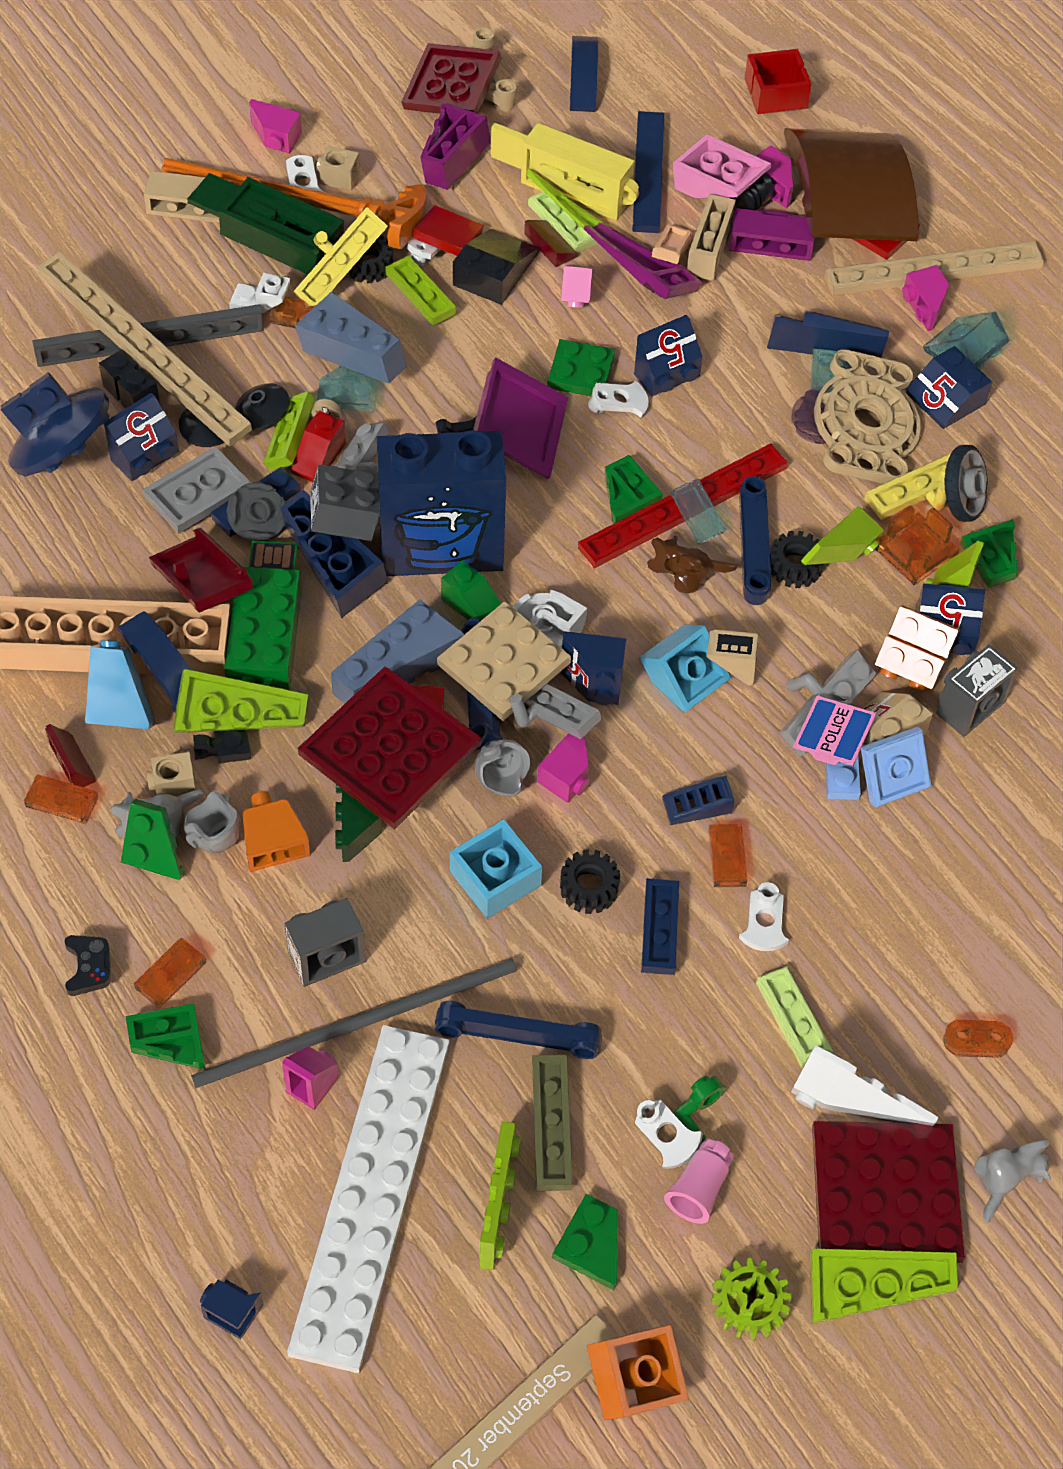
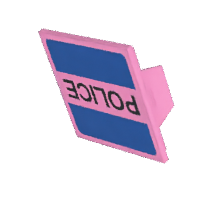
M816 696L793 748L809 752L815 760L836 766L838 762L854 766L877 714Z

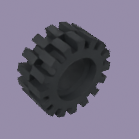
M381 234L363 254V256L373 255L376 258L369 260L360 258L347 273H350V278L354 279L357 277V282L361 283L363 279H367V283H372V279L379 282L381 281V276L384 279L388 277L386 275V266L393 263V248L388 246V239H384V235Z
M788 531L787 537L783 533L779 535V540H774L770 552V566L772 577L777 575V582L781 583L785 580V586L790 587L791 583H795V588H800L801 583L808 587L811 581L815 583L818 580V576H821L824 563L804 565L795 564L786 559V556L789 555L805 557L820 541L818 538L812 541L813 535L810 533L807 537H804V531H798V535H794L793 531Z
M589 849L583 850V856L576 852L573 854L572 860L569 857L567 858L565 866H562L560 889L562 898L566 897V904L569 907L575 903V911L580 912L581 907H584L585 914H591V908H595L596 913L602 912L603 905L608 909L611 907L612 901L615 902L617 899L620 870H617L615 860L610 863V856L608 854L601 858L600 851L595 850L594 855H589ZM583 874H594L599 876L603 883L601 887L590 890L579 886L577 879Z

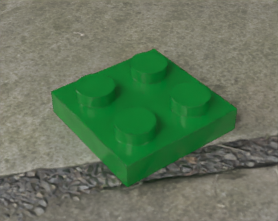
M559 339L547 386L554 390L592 397V391L596 383L608 382L615 349Z

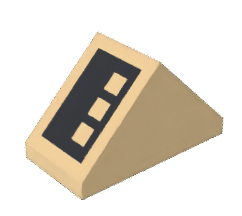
M714 629L709 634L706 657L746 685H754L758 634Z

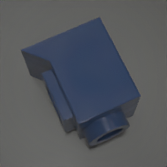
M227 1279L225 1282L217 1280L215 1284L210 1283L200 1299L204 1319L240 1340L263 1306L261 1292L248 1295L246 1290Z

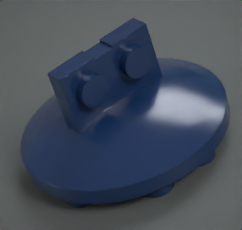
M48 372L29 385V388L22 393L19 392L3 403L1 411L20 432L9 455L8 463L18 475H23L24 477L44 470L51 473L62 464V460L70 454L76 456L81 453L86 447L85 441L110 417L107 413L109 409V398L102 389L97 387L67 394Z

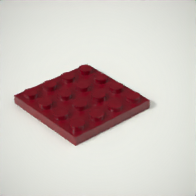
M384 666L297 749L300 757L395 830L481 745V737Z
M813 1121L812 1139L819 1249L956 1253L957 1263H963L965 1252L953 1124H934L930 1126L919 1123Z

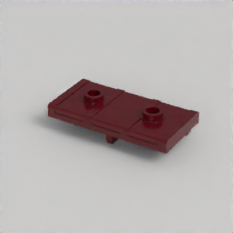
M202 528L193 530L195 537L149 557L151 565L199 613L253 588L251 578L248 576L246 569Z

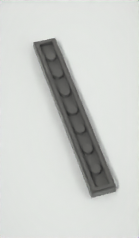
M260 304L140 323L165 347L264 331ZM101 330L32 340L38 367L111 356L121 350Z

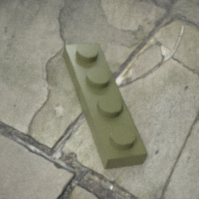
M532 1055L536 1191L572 1190L567 1055Z

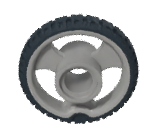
M973 445L957 446L952 451L945 469L946 501L952 515L961 522L976 520L982 513L987 498L988 477L986 465L980 451ZM971 498L969 507L966 509V500Z

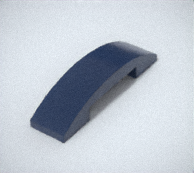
M572 36L570 111L596 112L598 37Z
M143 611L120 625L117 629L134 654L138 653L174 704L172 709L176 713L182 671L184 669H191L162 629Z

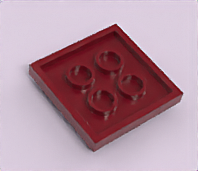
M428 43L401 101L403 109L441 114L440 107L442 103L478 113L501 62L500 51Z

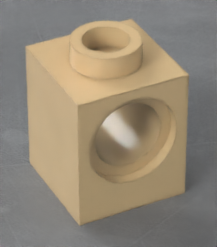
M327 146L324 155L319 156L316 166L317 172H320V184L351 191L360 173L359 152Z
M189 752L151 758L152 771L146 772L149 791L156 790L157 795L171 794L177 797L196 790ZM169 776H175L174 778L166 779Z

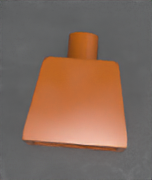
M266 791L255 793L251 797L253 808L245 809L242 812L249 871L253 872L310 856L308 836L289 802L284 799L272 802L270 794Z

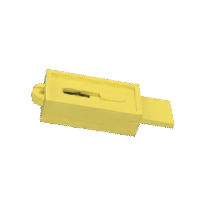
M494 123L491 127V157L522 169L521 183L543 191L526 175L528 170L531 169L578 206L616 221L626 207L632 205L638 198L639 186L633 180L635 160L540 123L535 125L528 136L497 123Z

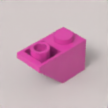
M770 145L756 155V157L771 163V168L765 174L770 177L774 184L775 194L772 199L788 208L793 191L791 159Z
M937 265L907 273L905 284L902 288L904 300L909 302L915 311L916 318L919 322L923 323L927 331L933 330L945 304L949 288L948 281Z

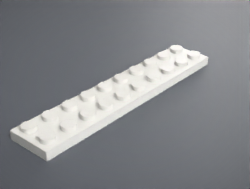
M385 1025L382 1026L287 1350L288 1357L360 1373L449 1049L448 1039Z

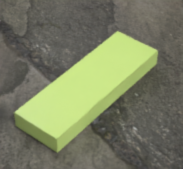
M544 191L528 198L529 207L542 220H547L577 253L597 244Z
M786 966L757 977L756 985L800 1067H804L815 1045L833 1053V1049L788 967Z

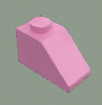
M564 266L561 300L567 301V306L583 308L584 302H590L593 268Z

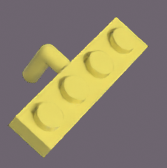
M366 207L334 245L327 240L328 237L324 231L318 232L313 241L326 254L293 293L308 307L313 309L337 286L388 225Z
M951 454L866 492L864 500L880 520L926 499L935 510H942L946 503L945 469Z

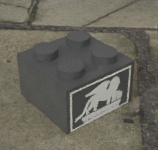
M318 464L310 491L311 531L372 541L380 515L378 474Z
M990 644L980 652L974 651L961 668H953L944 678L945 687L938 697L940 703L936 714L965 737L1006 702L1018 667Z
M348 898L340 901H330L320 909L310 913L297 914L290 921L284 923L288 955L303 987L366 962L364 930Z

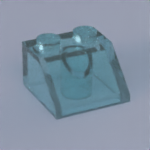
M994 311L957 317L927 342L923 349L934 358L955 346L981 370L984 367V362L1002 352L1001 348L1010 339L997 312Z

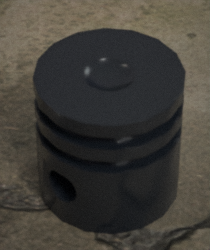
M764 173L738 197H730V199L736 200L735 208L757 210L774 196V184L770 177Z

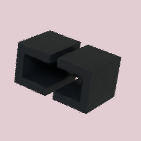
M123 349L99 362L103 387L117 401L121 400V405L125 409L150 393L156 397L160 404L157 382L142 368L138 369V364Z

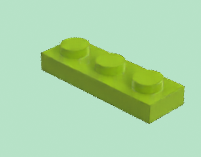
M410 256L386 266V275L432 326L456 315V306Z
M309 391L291 396L290 406L286 415L277 423L263 462L270 471L293 465L315 398Z

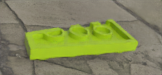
M184 669L181 676L172 733L302 727L305 721L309 694Z
M501 1122L494 1162L495 1173H492L488 1200L490 1203L486 1205L484 1228L480 1238L479 1268L493 1270L495 1258L502 1259L505 1237L499 1236L501 1224H508L511 1203L504 1201L506 1190L513 1191L516 1170L510 1169L512 1157L518 1158L521 1137L515 1136L516 1123Z
M811 1249L812 1324L953 1293L958 1290L956 1253Z

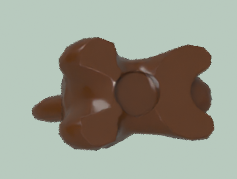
M677 536L665 541L658 537L652 539L651 544L655 549L656 557L647 562L648 568L653 572L673 574L675 578L674 587L681 593H694L698 591L699 586L706 581L711 572L727 573L737 569L735 564L710 559L700 549L679 546L677 544Z

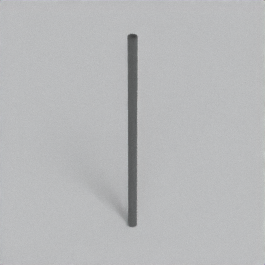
M513 959L504 961L191 1075L194 1086L199 1088L295 1053L307 1046L317 1045L517 971Z

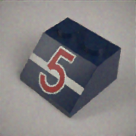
M687 315L638 335L634 375L651 396L667 392L673 387L693 381L700 376L702 354L690 318Z
M953 346L934 357L907 388L906 394L942 429H945L986 405L992 381Z
M152 393L104 423L110 460L131 481L146 475L151 469L163 461L171 459L179 452L176 431Z
M923 583L916 611L960 629L950 653L971 655L975 651L980 636L985 589Z
M563 631L562 649L571 656V663L561 673L587 701L596 702L601 705H619L626 638Z

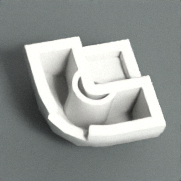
M551 590L550 593H537L531 596L527 593L512 607L560 648H562L563 631L581 633L587 616V608L554 590Z

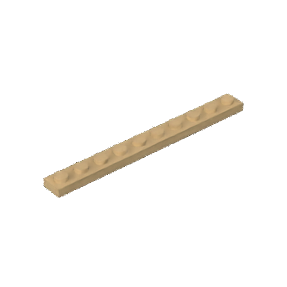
M56 253L37 267L38 274L116 345L123 349L229 447L252 430L251 423L62 253Z

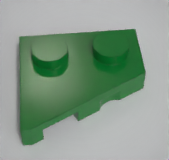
M630 455L605 466L604 475L613 523L662 499L663 493Z
M1013 519L964 535L961 538L960 544L964 550L977 541L984 543L976 569L988 588L1016 578L1017 560L1015 559L1016 542L1014 541L1013 534L1015 528Z
M138 799L130 803L121 863L180 880L184 876L185 870L184 866H179L175 852L178 846L175 836L170 830L171 822L165 807Z
M194 1003L126 1016L132 1053L197 1069L205 1068Z
M585 1194L552 1254V1259L614 1290L617 1284L618 1210Z

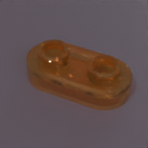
M955 1020L947 1026L943 1035V1043L945 1048L956 1056L999 1058L1006 1055L1013 1043V1033L1006 1024L999 1021ZM957 1032H964L967 1038L959 1037ZM996 1033L1000 1035L1002 1039H994L991 1034Z

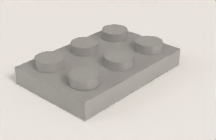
M215 446L144 488L143 496L179 534L209 516L213 510L229 501L237 489L251 482Z

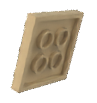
M504 601L437 657V663L452 678L504 721L513 713L509 701L512 695H521L525 703L571 663V656Z

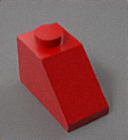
M318 411L304 430L291 473L313 482L318 464L330 466L346 444L345 421Z

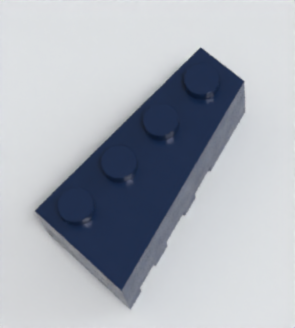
M305 490L300 491L280 507L287 530L295 543H297L298 548L341 618L387 582L383 562L358 539L311 531L310 495Z

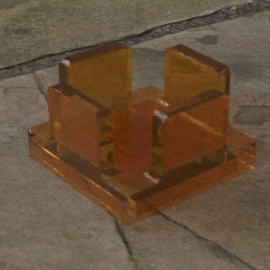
M909 505L889 519L886 533L876 539L880 544L875 550L914 586L937 571L941 565L958 555L960 550L950 541L953 528L952 523L934 507L928 510L925 518L919 512L914 514L915 508Z

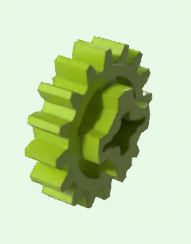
M752 1258L747 1259L746 1266L744 1267L735 1260L732 1264V1272L723 1268L720 1274L722 1280H715L713 1290L717 1293L712 1295L711 1304L720 1305L716 1308L714 1316L715 1318H726L723 1326L725 1330L732 1326L736 1327V1337L738 1338L742 1336L744 1331L749 1332L751 1340H755L758 1331H761L768 1338L772 1331L771 1326L780 1330L783 1324L782 1318L788 1317L790 1308L786 1305L790 1303L792 1294L783 1292L787 1288L788 1281L787 1279L780 1281L776 1279L779 1273L778 1268L773 1269L771 1272L767 1271V1261L765 1260L760 1263L759 1267L754 1266ZM749 1278L744 1281H739L740 1279ZM766 1285L771 1289L773 1293H770L768 1291ZM753 1289H756V1299L754 1303H751L750 1308L747 1309V1298L752 1294ZM730 1304L734 1305L738 1315L732 1310ZM760 1316L765 1317L763 1319L753 1320Z

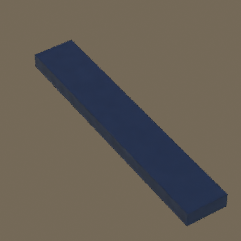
M638 111L635 182L639 186V195L633 204L632 232H660L664 113Z

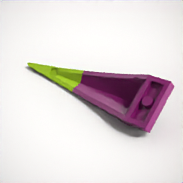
M528 170L526 175L648 290L664 299L699 290L702 282L684 265L651 257L652 250L606 225L568 199L533 170Z

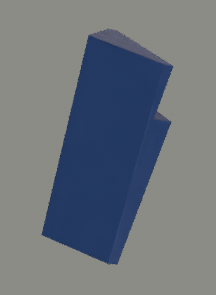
M808 310L804 311L802 321L775 314L767 348L826 357H834L835 353L843 349L881 358L890 331Z

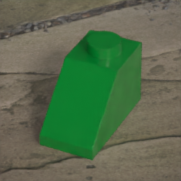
M463 560L441 578V600L467 620L472 618L483 620L501 605L486 578Z

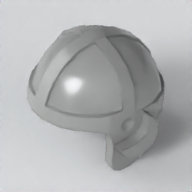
M493 740L488 745H484L476 756L475 773L480 783L491 792L503 796H515L524 788L522 781L530 768V757L526 749L515 741Z
M212 791L203 802L186 813L184 830L187 834L186 840L194 848L198 846L209 853H220L236 843L240 834V815L227 802L230 799L229 797Z

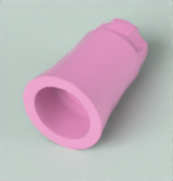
M710 1139L702 1143L699 1150L693 1154L678 1180L664 1195L665 1203L675 1214L693 1223L703 1224L709 1221L715 1199L729 1173V1166L734 1157L730 1148L720 1141Z

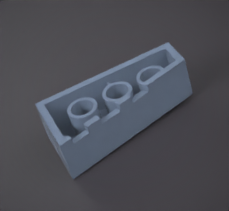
M332 292L295 324L303 352L388 384L407 367L400 340Z
M418 600L331 672L332 692L345 704L384 666L410 684L415 681V677L427 671L432 673L440 669L437 657L465 634L422 600Z

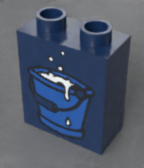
M471 430L459 433H405L401 435L377 436L381 551L386 576L446 574L462 560L477 572L504 571L506 470L502 431L480 432Z

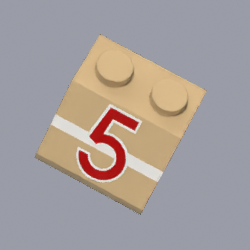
M881 692L861 708L877 714L863 746L914 727L922 729L923 736H925L933 713L910 694Z

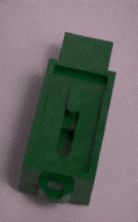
M208 173L187 198L188 204L219 217L220 235L307 275L326 254L314 243L315 235L320 231H324L327 234V240L334 245L344 234L343 219L250 177H247L238 186Z

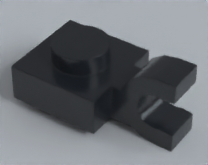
M247 730L215 731V738L205 734L193 735L195 760L217 755L219 763L251 760Z

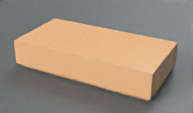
M668 224L655 244L651 257L678 264L691 242L693 232Z

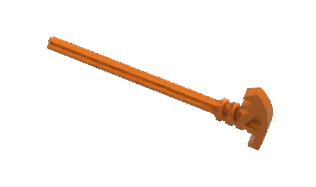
M165 158L164 165L162 166V171L166 173L206 177L208 173H211L224 180H231L233 184L238 186L247 177H250L316 208L356 217L368 207L388 225L386 228L388 229V246L402 249L412 238L413 228L422 220L426 211V190L422 184L405 186V191L399 192V199L384 203V200L380 199L373 201L371 197L356 200L170 158Z

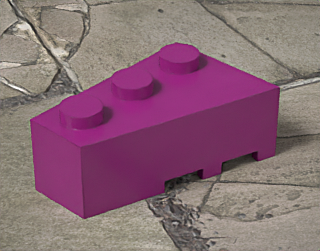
M442 103L440 107L441 114L439 119H436L434 122V131L432 135H429L420 158L425 183L448 190L491 143L487 116Z

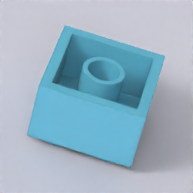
M505 820L500 821L450 851V873L487 919L541 886L542 865Z

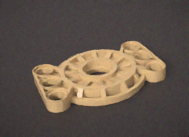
M839 350L835 353L830 363V370L835 377L823 386L814 406L815 423L820 435L829 446L824 454L823 463L828 470L834 473L885 484L908 473V465L903 459L912 452L919 440L921 431L920 417L914 403L904 392L913 379V371L908 365L901 362L850 350ZM838 360L847 361L851 368H842L838 364ZM871 366L875 368L878 375L869 374L865 367ZM892 373H900L904 376L905 381H897ZM830 387H834L832 392L825 393ZM821 403L825 404L824 413L822 414L820 408ZM860 409L872 411L879 418L880 426L869 427L858 420L855 412ZM905 442L911 444L910 447L903 452L902 447L905 444ZM831 454H840L845 462L838 463L834 461ZM859 460L869 461L872 469L863 468ZM887 466L896 467L900 475L895 476L889 473Z

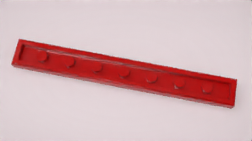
M770 443L579 541L578 549L595 569L739 494L741 484L746 478L754 476L764 481L787 469L788 462Z

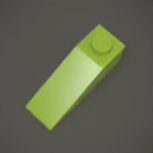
M858 506L826 534L806 554L801 562L804 565L855 561L862 553L868 556L880 544L876 539L884 530Z
M977 541L941 565L933 579L927 578L926 584L970 588L984 543Z

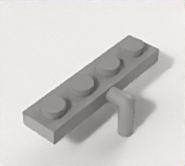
M384 423L361 425L336 466L343 469L378 474V464L371 461L377 453V436H387L389 433Z
M856 650L844 659L822 685L811 673H806L787 682L789 691L794 692L807 687L813 695L779 733L793 748L816 696L849 705L877 673L859 651ZM793 748V750L799 756L807 753L805 751Z
M548 684L544 685L525 703L519 694L512 695L509 699L517 724L520 727L528 726L536 717H539L582 739L602 720L598 709Z

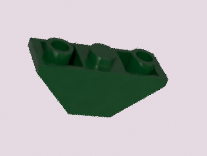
M336 785V794L342 793V802H336L335 804L336 821H342V830H335L336 849H342L343 862H350L382 833V820Z

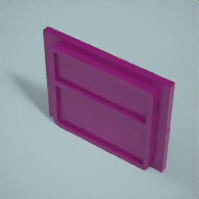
M495 357L491 370L487 373L473 430L480 432L502 431L504 456L549 479L552 474L568 397Z

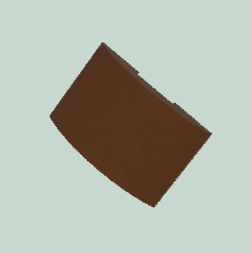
M784 129L792 166L798 167L804 189L802 203L811 237L917 242L918 209L913 175L907 155L895 136L887 133Z

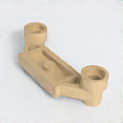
M487 27L477 28L473 33L474 45L472 48L491 50V47L494 45L493 30ZM496 72L484 99L497 104L501 111H511L514 106L517 85L510 79L500 80Z

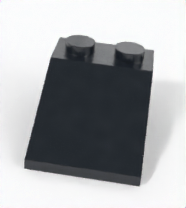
M489 229L466 243L454 259L453 286L502 305L537 256L540 248L496 230Z

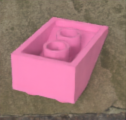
M706 134L673 162L674 187L694 198H708L709 194L721 197H738L771 168V163Z

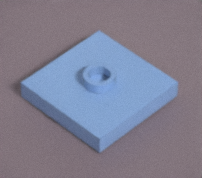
M919 727L911 728L861 747L869 801L875 808L931 787L923 730Z

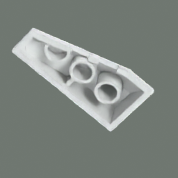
M815 1045L791 1090V1093L797 1095L795 1100L810 1109L818 1106L821 1109L901 1123H919L933 1126L938 1119L936 1115L900 1094L895 1093L893 1097L886 1094L888 1089L877 1079L862 1077L861 1079L856 1075L857 1067Z

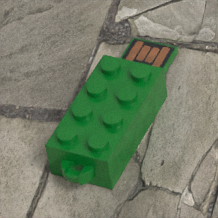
M252 541L249 567L244 568L251 578L253 588L234 597L224 667L225 677L290 691L302 593L300 570H295L298 550L297 543Z

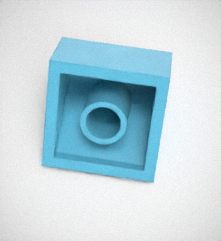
M684 624L639 657L651 682L683 712H687L731 679L728 671L706 657L709 633L705 625Z

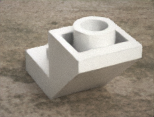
M263 273L258 287L238 283L229 303L230 309L260 304L262 313L283 302L291 279Z

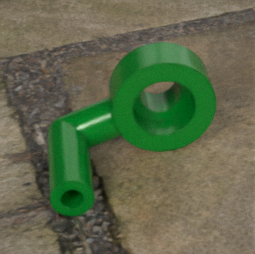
M703 1076L698 1079L691 1087L693 1092L690 1098L674 1110L673 1114L687 1129L694 1132L701 1131L690 1115L697 1110H703L711 1106L726 1091L725 1086L716 1076L711 1078ZM703 1133V1135H702V1142H701V1143H703V1142L706 1140V1138H707V1137L704 1135V1133Z

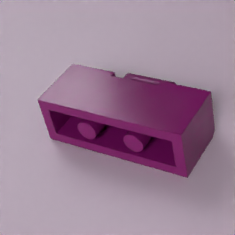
M735 208L729 251L811 261L815 237H811L807 217L789 215V213L763 209L762 211Z

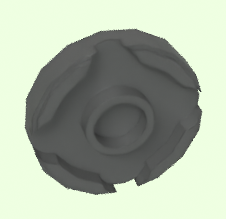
M252 482L241 486L229 499L226 510L228 522L233 531L243 539L251 542H266L276 537L285 526L280 508L286 503L283 497H280L276 492L277 490L271 485L261 482Z

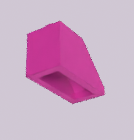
M251 99L249 102L251 123L264 146L290 153L302 133L301 113Z
M568 733L541 762L538 768V783L567 803L576 794L581 795L589 784V762L585 738L579 739Z
M307 1046L286 1057L282 1062L286 1093L314 1110L338 1079L336 1060L324 1050L316 1051Z

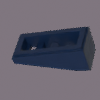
M726 775L662 795V801L670 825L732 814L734 797ZM716 794H719V800L716 799ZM702 797H707V804L703 803ZM691 799L694 800L696 806L692 809L689 803V800ZM681 801L683 812L678 813L675 802Z

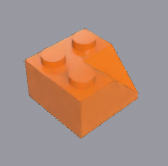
M671 1325L587 1345L604 1420L624 1418L689 1400Z

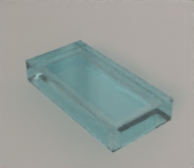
M695 479L672 490L671 495L698 544L726 531L722 520L699 479Z

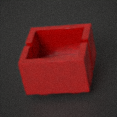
M799 49L748 54L744 79L750 95L752 94V101L757 114L808 108L812 83L806 68H804V62Z

